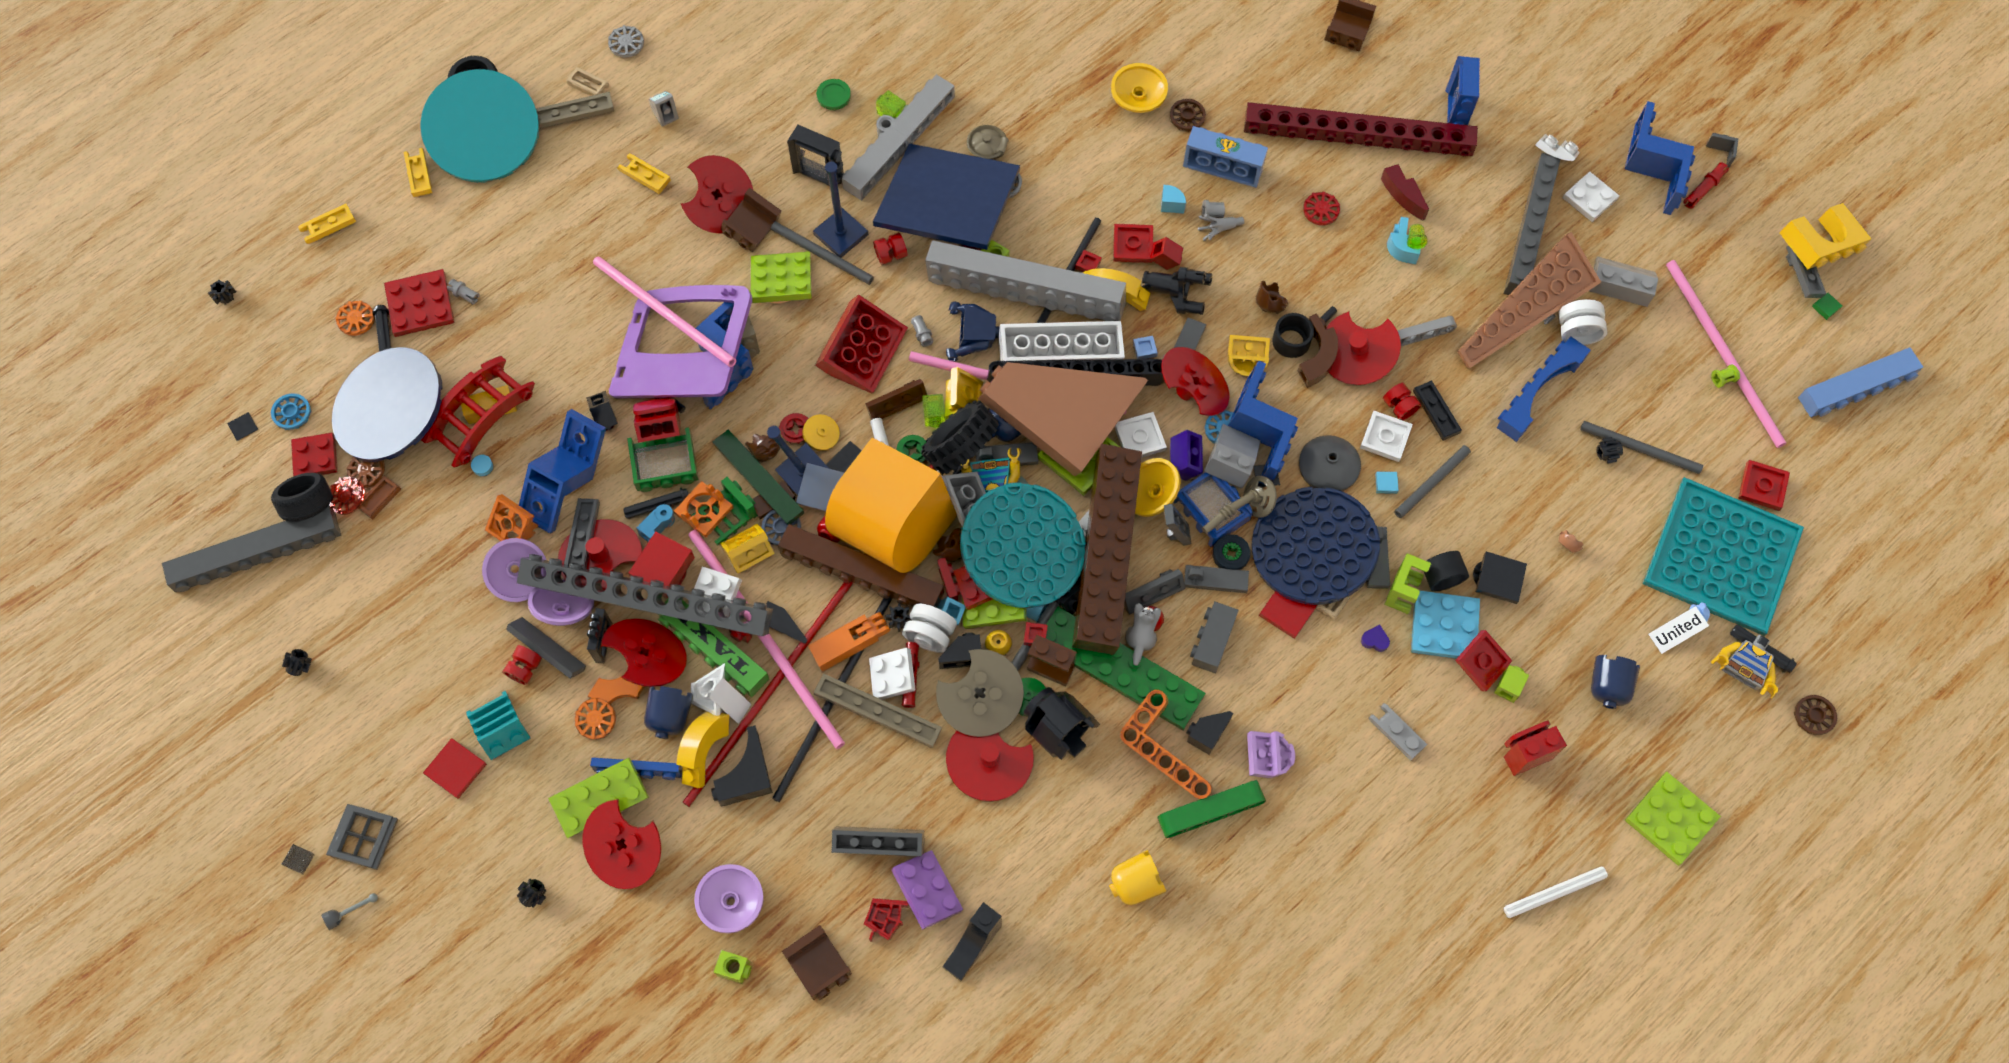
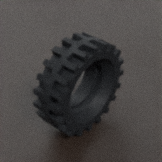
M975 400L972 404L968 403L964 408H959L955 414H951L945 422H942L940 427L932 432V436L926 439L927 443L922 446L921 454L936 471L939 470L941 475L944 473L948 474L951 470L955 471L961 464L964 465L968 459L976 455V452L985 447L984 444L991 440V435L996 433L999 421L980 400L978 402Z

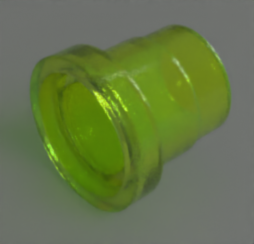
M1414 224L1409 228L1407 245L1412 249H1421L1427 245V236L1425 235L1424 227L1420 224Z

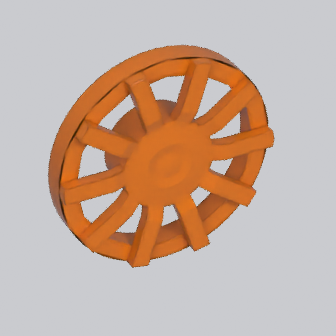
M360 300L348 301L347 304L339 308L335 317L337 326L347 335H361L367 332L374 323L373 309L370 305ZM369 309L370 314H363ZM370 317L369 323L365 321V318ZM346 319L342 324L340 323V320ZM349 324L347 330L343 328L345 325ZM362 324L366 325L364 328L360 329V326ZM352 327H356L357 331H351Z
M593 698L586 700L575 712V726L579 733L586 738H604L615 726V711L612 705L603 699ZM592 702H593V710H591V709L589 708V706H588V704H590V703H592ZM597 702L603 703L599 710H597ZM607 706L610 712L603 714L602 711ZM584 707L588 711V714L581 712ZM611 715V722L605 721V717ZM583 716L586 717V720L579 721V718ZM587 723L588 725L582 730L580 725ZM603 724L609 725L606 731L602 728ZM590 727H592V735L586 734ZM596 728H598L602 734L595 736Z

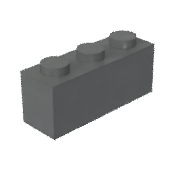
M1215 601L1212 608H1207L1204 619L1207 620L1206 626H1201L1197 638L1200 639L1199 645H1194L1190 657L1194 658L1193 666L1216 674L1237 617L1238 609Z

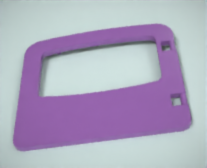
M694 285L647 291V293L663 305L685 302L734 303L721 348L736 359L752 304V294L746 287L734 285ZM638 298L616 365L617 369L611 381L609 394L613 398L719 397L724 395L728 389L734 366H727L709 351L681 354L638 352L651 307ZM638 315H641L640 322L636 323ZM625 369L623 377H619L621 370Z

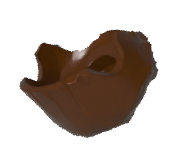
M1261 281L1256 295L1257 305L1264 312L1279 314L1284 311L1288 306V301L1280 295L1278 284L1273 282L1271 285H1266V281Z
M755 433L752 444L749 442L745 443L752 455L757 460L763 462L774 458L780 450L775 440L766 435L760 436Z
M962 528L954 529L949 536H942L937 542L938 549L933 550V554L940 558H946L950 562H955L962 558L960 548Z

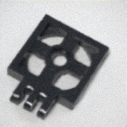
M596 608L595 614H591L592 622L589 623L590 630L587 632L589 638L587 650L595 663L604 664L608 647H601L603 635L613 623L605 609Z

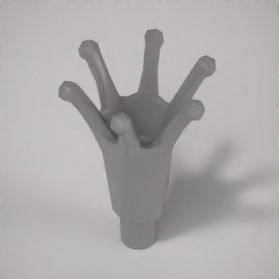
M1205 214V217L1200 215L1199 219L1211 223L1208 226L1198 227V230L1211 229L1212 232L1206 235L1203 241H1206L1207 238L1212 240L1221 231L1243 225L1244 218H1214L1208 216V214Z

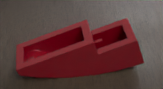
M1399 164L1384 168L1381 180L1391 196L1413 216L1421 221L1425 220L1429 207L1415 179L1410 178L1406 180Z

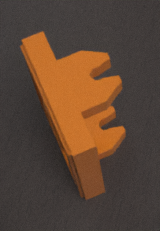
M701 481L674 510V513L704 537H707L734 507L712 484L706 485ZM701 495L712 496L707 502L700 503L695 499ZM718 501L720 508L719 513L716 515L713 513L712 506ZM689 504L696 508L694 516H690L688 513ZM706 505L710 508L707 515L698 513L701 506ZM701 518H702V519L709 518V519L712 520V521L706 522V523H699V522H698Z
M500 494L496 498L485 531L500 541L510 539L507 535L511 531L518 534L516 538L528 540L536 533L533 530L538 525L533 522L534 515L503 494ZM515 514L520 516L522 528L516 525L514 520ZM505 518L511 521V529L505 527Z

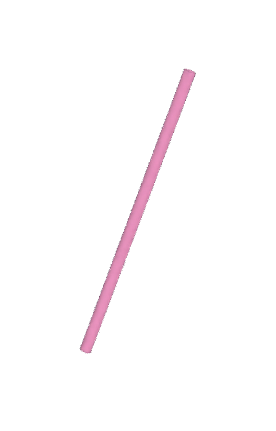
M696 530L691 531L688 536L710 568L728 574L700 533ZM738 590L736 598L745 599ZM745 611L744 617L750 622L751 614L749 611ZM771 635L758 636L835 749L844 746L845 742Z

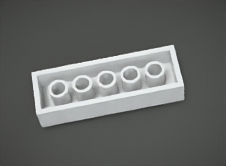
M1121 321L1000 324L998 335L1000 361L1109 360L1125 358Z

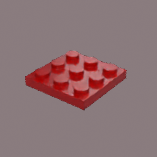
M443 269L384 283L392 332L395 337L455 323L449 290H447L446 275Z

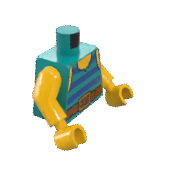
M1009 448L1007 452L1008 458L970 462L971 466H968V459L964 465L961 464L962 473L978 472L986 493L1004 484L1017 483L1020 478V461L1018 457L1021 455V449L1017 448V456H1013L1011 448Z

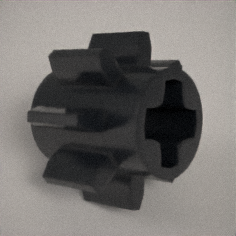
M218 280L210 285L211 291L208 294L216 304L221 302L227 305V303L234 300L233 294L236 293V290L228 280L225 283Z
M1612 437L1603 438L1602 442L1599 443L1600 445H1597L1596 448L1599 459L1607 461V464L1617 462V459L1623 454L1621 442L1613 440Z
M900 604L895 608L889 607L891 615H886V620L891 621L889 628L895 627L900 632L906 622L912 621L910 615H907L910 611L909 607L904 609Z
M294 649L291 654L286 652L282 667H286L288 674L300 676L302 672L308 673L312 658H308V654L304 650Z
M529 879L527 883L523 881L518 887L520 892L517 897H519L520 903L526 907L534 908L537 904L541 905L546 898L544 894L547 890L544 884L537 879Z

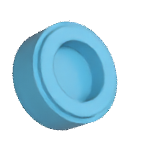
M478 455L473 458L471 468L476 475L486 476L492 472L493 462L486 455Z

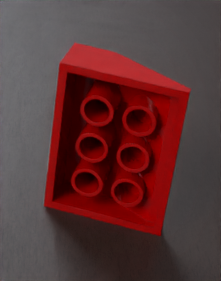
M857 295L848 303L815 366L836 379L869 393H874L908 327L862 296Z

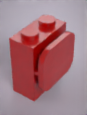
M674 397L659 398L634 404V426L638 443L680 435L681 422Z
M655 531L628 574L630 577H643L645 582L651 583V580L662 581L664 586L671 587L672 584L681 585L687 575V569L695 557L691 549ZM663 593L662 597L668 599L667 594Z
M1547 720L1516 733L1504 743L1506 748H1511L1504 756V759L1513 776L1553 760L1567 746L1557 726L1548 728L1551 724Z

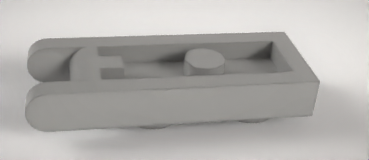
M1384 703L1380 707L1386 714L1380 719L1372 714L1369 720L1411 761L1427 744Z

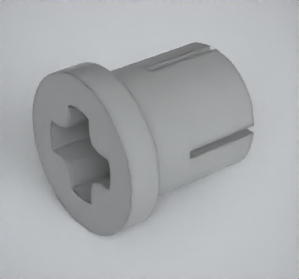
M1204 200L1202 203V216L1205 217V214H1208L1210 217L1223 218L1225 214L1224 202Z

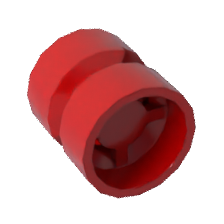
M900 232L889 235L887 240L883 237L873 241L874 249L881 265L892 262L893 258L899 260L908 256L907 248Z
M1403 382L1392 387L1383 396L1385 403L1389 408H1394L1393 413L1402 421L1410 418L1422 406L1415 396H1410L1411 391Z
M518 645L512 654L513 660L507 662L502 673L520 684L527 685L533 676L532 670L537 669L542 657L529 648Z

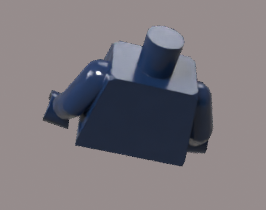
M956 301L950 304L948 310L950 314L954 315L960 312L962 314L959 349H946L949 361L956 362L958 356L963 357L971 353L985 351L992 347L995 338L999 339L1000 327L996 326L995 314L976 304L961 305Z

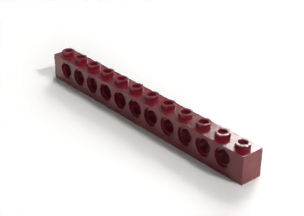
M1252 102L1247 103L1245 112L1244 132L1250 134L1397 148L1406 151L1416 150L1425 153L1434 152L1463 157L1473 156L1477 147L1478 126Z

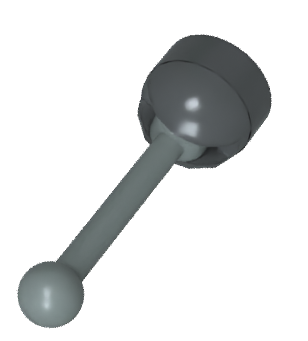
M372 893L367 899L340 913L336 910L327 911L321 914L327 928L332 930L340 924L342 916L369 902H376L378 896Z

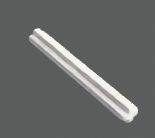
M1598 867L1506 905L1504 912L1508 918H1512L1607 878L1608 874L1604 867Z

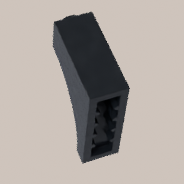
M755 725L747 727V747L739 764L727 775L713 781L715 788H711L714 802L718 801L721 807L773 793L758 730Z
M983 902L970 919L964 935L942 967L959 981H962L1002 927V916Z

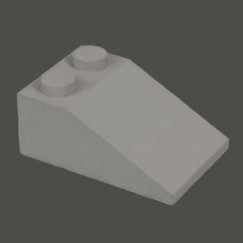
M1223 424L1204 472L1243 488L1255 464L1260 440Z

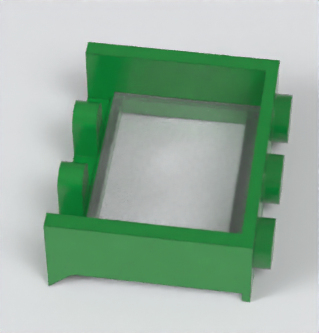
M689 427L685 428L686 435L634 444L632 438H627L633 482L637 491L649 492L653 488H670L675 484L682 483L687 485L699 480L692 434Z

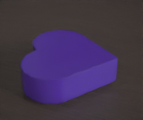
M1380 624L1366 631L1361 637V643L1365 648H1374L1378 652L1387 650L1390 645V640Z

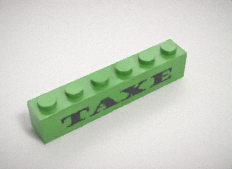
M682 600L683 606L688 608L689 605ZM658 614L660 617L658 621L665 628L670 626L674 630L673 634L680 641L685 639L690 644L688 647L696 655L701 653L705 657L704 661L711 668L715 666L718 668L725 663V680L727 682L732 680L736 684L735 688L742 695L747 693L752 698L769 680L765 670L714 626Z

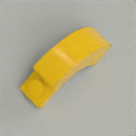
M1105 268L1082 272L1125 282L1126 302L1139 311L1146 310L1150 292L1140 286L1141 280L1125 272Z
M706 712L697 717L688 727L679 746L676 764L682 766V784L696 788L705 786L706 757L714 742L729 736V714L721 713L719 716H715Z

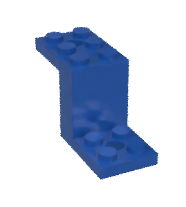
M1647 101L1635 123L1624 170L1669 181L1670 184L1663 213L1671 215L1675 208H1679L1681 199L1685 198L1688 187L1686 182L1689 181L1692 174L1689 168L1695 160V155H1693L1694 146L1651 135L1653 127H1650V123H1653L1656 112L1653 111L1655 103Z
M724 302L695 329L719 347H722L734 303ZM742 344L739 346L736 364L734 365L726 393L719 397H703L704 404L710 410L714 406L719 405L729 392H733L743 379L748 378L753 371L749 350ZM699 345L700 350H702L703 352L707 351L705 348Z
M1258 361L1245 382L1228 426L1260 440V443L1271 447L1261 476L1274 480L1284 465L1285 461L1282 460L1284 455H1287L1290 450L1291 444L1289 442L1297 432L1298 427L1295 425L1298 418L1256 399L1260 390L1258 387L1266 375V372L1263 371L1266 363Z
M573 409L567 411L559 446L528 464L519 501L520 507L534 515L533 522L550 534L556 530L564 497L593 480L606 427ZM579 433H582L584 435L585 441L582 440ZM537 502L541 503L543 510L540 509L539 504Z

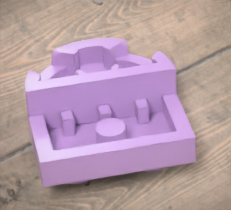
M1250 731L1247 733L1250 776L1274 778L1286 773L1294 765L1295 750L1293 745L1288 744L1283 738L1284 734L1277 731L1272 733Z

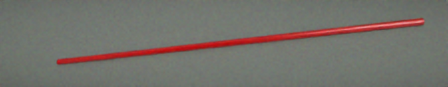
M844 582L805 634L807 642H800L787 660L792 667L848 592L853 582ZM781 669L705 770V785L784 679L785 675ZM693 787L682 803L690 807L704 787Z

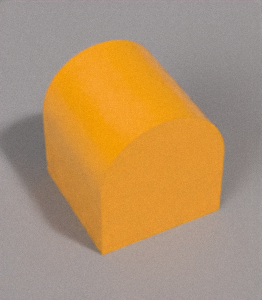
M872 437L836 484L826 508L825 524L830 534L894 570L905 573L917 567L927 557L956 518L957 513L939 472Z

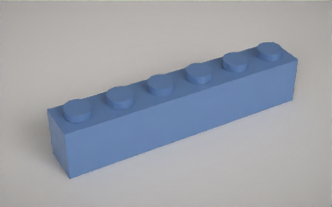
M1909 347L1806 388L1798 399L1810 418L1817 415L1822 417L1830 413L1834 408H1837V410L1842 409L1849 402L1854 401L1857 403L1869 394L1874 396L1882 392L1884 388L1889 387V389H1892L1904 380L1907 382L1914 380L1918 377L1917 373L1923 368V365Z

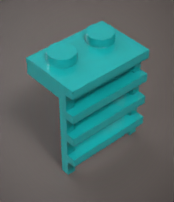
M503 691L501 696L476 710L466 712L477 740L490 760L531 739L529 733L519 720L506 691Z

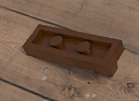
M918 379L865 404L871 420L875 418L884 419L928 399L923 381Z

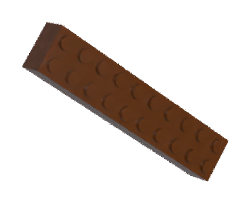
M1101 444L1096 454L1085 540L1084 566L1081 572L1072 648L1114 655L1120 646L1142 451Z

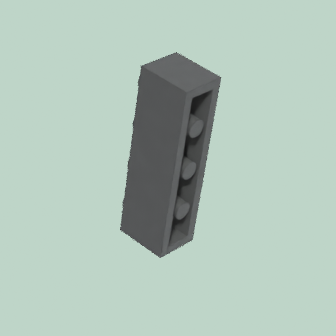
M836 826L832 830L831 853L922 856L924 853L925 830Z

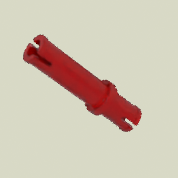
M1723 162L1718 163L1712 172H1708L1704 176V180L1684 199L1683 203L1686 204L1687 208L1693 209L1712 187L1720 183V179L1729 171L1727 164Z
M907 642L906 648L911 649L915 691L903 694L901 706L904 708H914L917 670L920 667V662H918L919 644Z

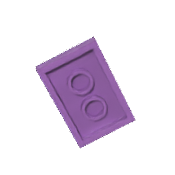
M932 850L892 868L891 871L922 930L962 912L963 908Z

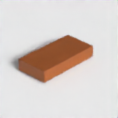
M384 475L355 506L373 520L400 492L401 488Z

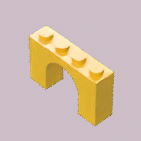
M1844 203L1830 207L1818 219L1831 235L1834 242L1820 236L1805 216L1791 220L1779 232L1807 269L1813 267L1820 268L1827 262L1834 263L1841 257L1845 259L1853 253L1859 254L1867 248L1866 244L1872 239Z

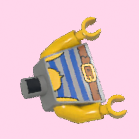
M1758 635L1754 643L1745 640L1741 643L1734 642L1725 646L1711 661L1712 664L1718 662L1720 664L1719 670H1722L1750 688L1758 690L1763 687L1760 692L1761 695H1764L1767 691L1771 694L1770 698L1773 699L1778 692V687L1775 685L1774 656L1765 651L1770 641L1764 636Z

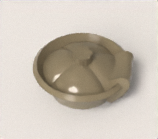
M993 125L978 126L967 137V147L970 152L976 157L986 159L1002 157L1009 142L1005 133Z

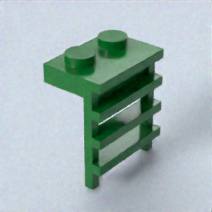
M728 477L721 481L723 487L721 493L727 501L733 504L734 508L730 512L739 522L733 525L725 517L722 521L729 528L725 533L718 526L715 527L714 531L720 536L714 541L717 546L727 540L733 533L736 534L739 528L746 526L749 520L757 517L754 500L749 495L745 496L741 492L742 488L735 480L732 482ZM714 504L712 506V509L717 515L719 513V509ZM706 505L702 506L698 510V513L701 515H707L705 511L709 509V507ZM709 518L704 519L706 522L712 521Z

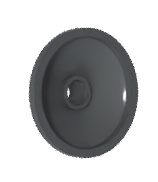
M1324 435L1312 439L1304 446L1299 457V470L1304 480L1313 488L1326 489L1328 487L1344 491L1356 482L1361 470V460L1357 450L1348 441L1337 436ZM1329 456L1335 457V460H1331Z

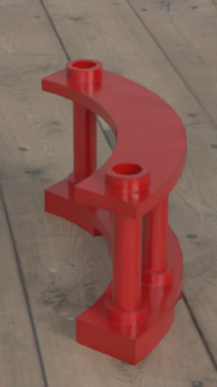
M502 356L495 357L481 364L482 369L476 373H468L444 396L433 425L421 439L425 444L438 440L455 454L451 465L454 468L469 463L477 445L493 424L509 410L522 402L528 401L533 395L532 391L535 383L531 381L520 385L504 372L506 359ZM499 377L513 391L504 396L488 382ZM480 387L498 401L488 411L484 410L469 397ZM462 403L481 417L472 429L454 416L455 411ZM448 422L466 436L460 447L443 434Z

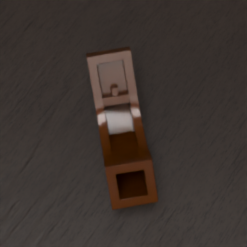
M1317 313L1309 316V320L1314 327L1313 335L1318 342L1319 352L1313 358L1299 364L1298 373L1307 388L1315 385L1327 376L1334 364L1338 351V339L1334 327L1327 329L1325 321L1319 318Z

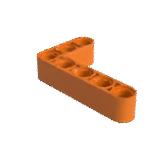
M1160 690L1151 691L1120 732L1121 740L1194 797L1204 799L1211 796L1212 786L1205 778L1147 735V732L1168 705V697L1164 692ZM1157 694L1163 696V703L1160 706H1154L1152 703V698ZM1148 712L1150 715L1149 722L1145 724L1140 723V714ZM1131 729H1134L1137 733L1134 741L1126 739V733ZM1146 743L1154 745V752L1150 755H1146L1143 751ZM1164 756H1170L1172 759V764L1169 768L1161 766V759ZM1183 769L1188 770L1190 773V778L1186 782H1181L1178 778L1179 772ZM1199 783H1205L1208 787L1207 793L1203 796L1198 795L1196 792V787Z

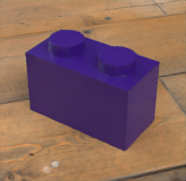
M1185 430L1170 438V462L1178 469L1180 479L1187 481L1203 473L1202 435L1190 430Z

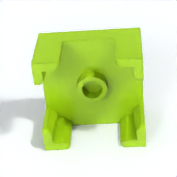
M1407 553L1397 571L1384 605L1409 614L1412 605L1397 598L1400 597L1412 603L1417 601L1420 591L1408 586V583L1417 587L1420 586L1424 574L1410 568L1412 566L1428 572L1431 563Z

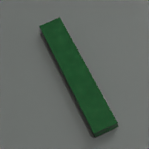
M729 429L712 441L714 446L787 526L804 514L803 509Z

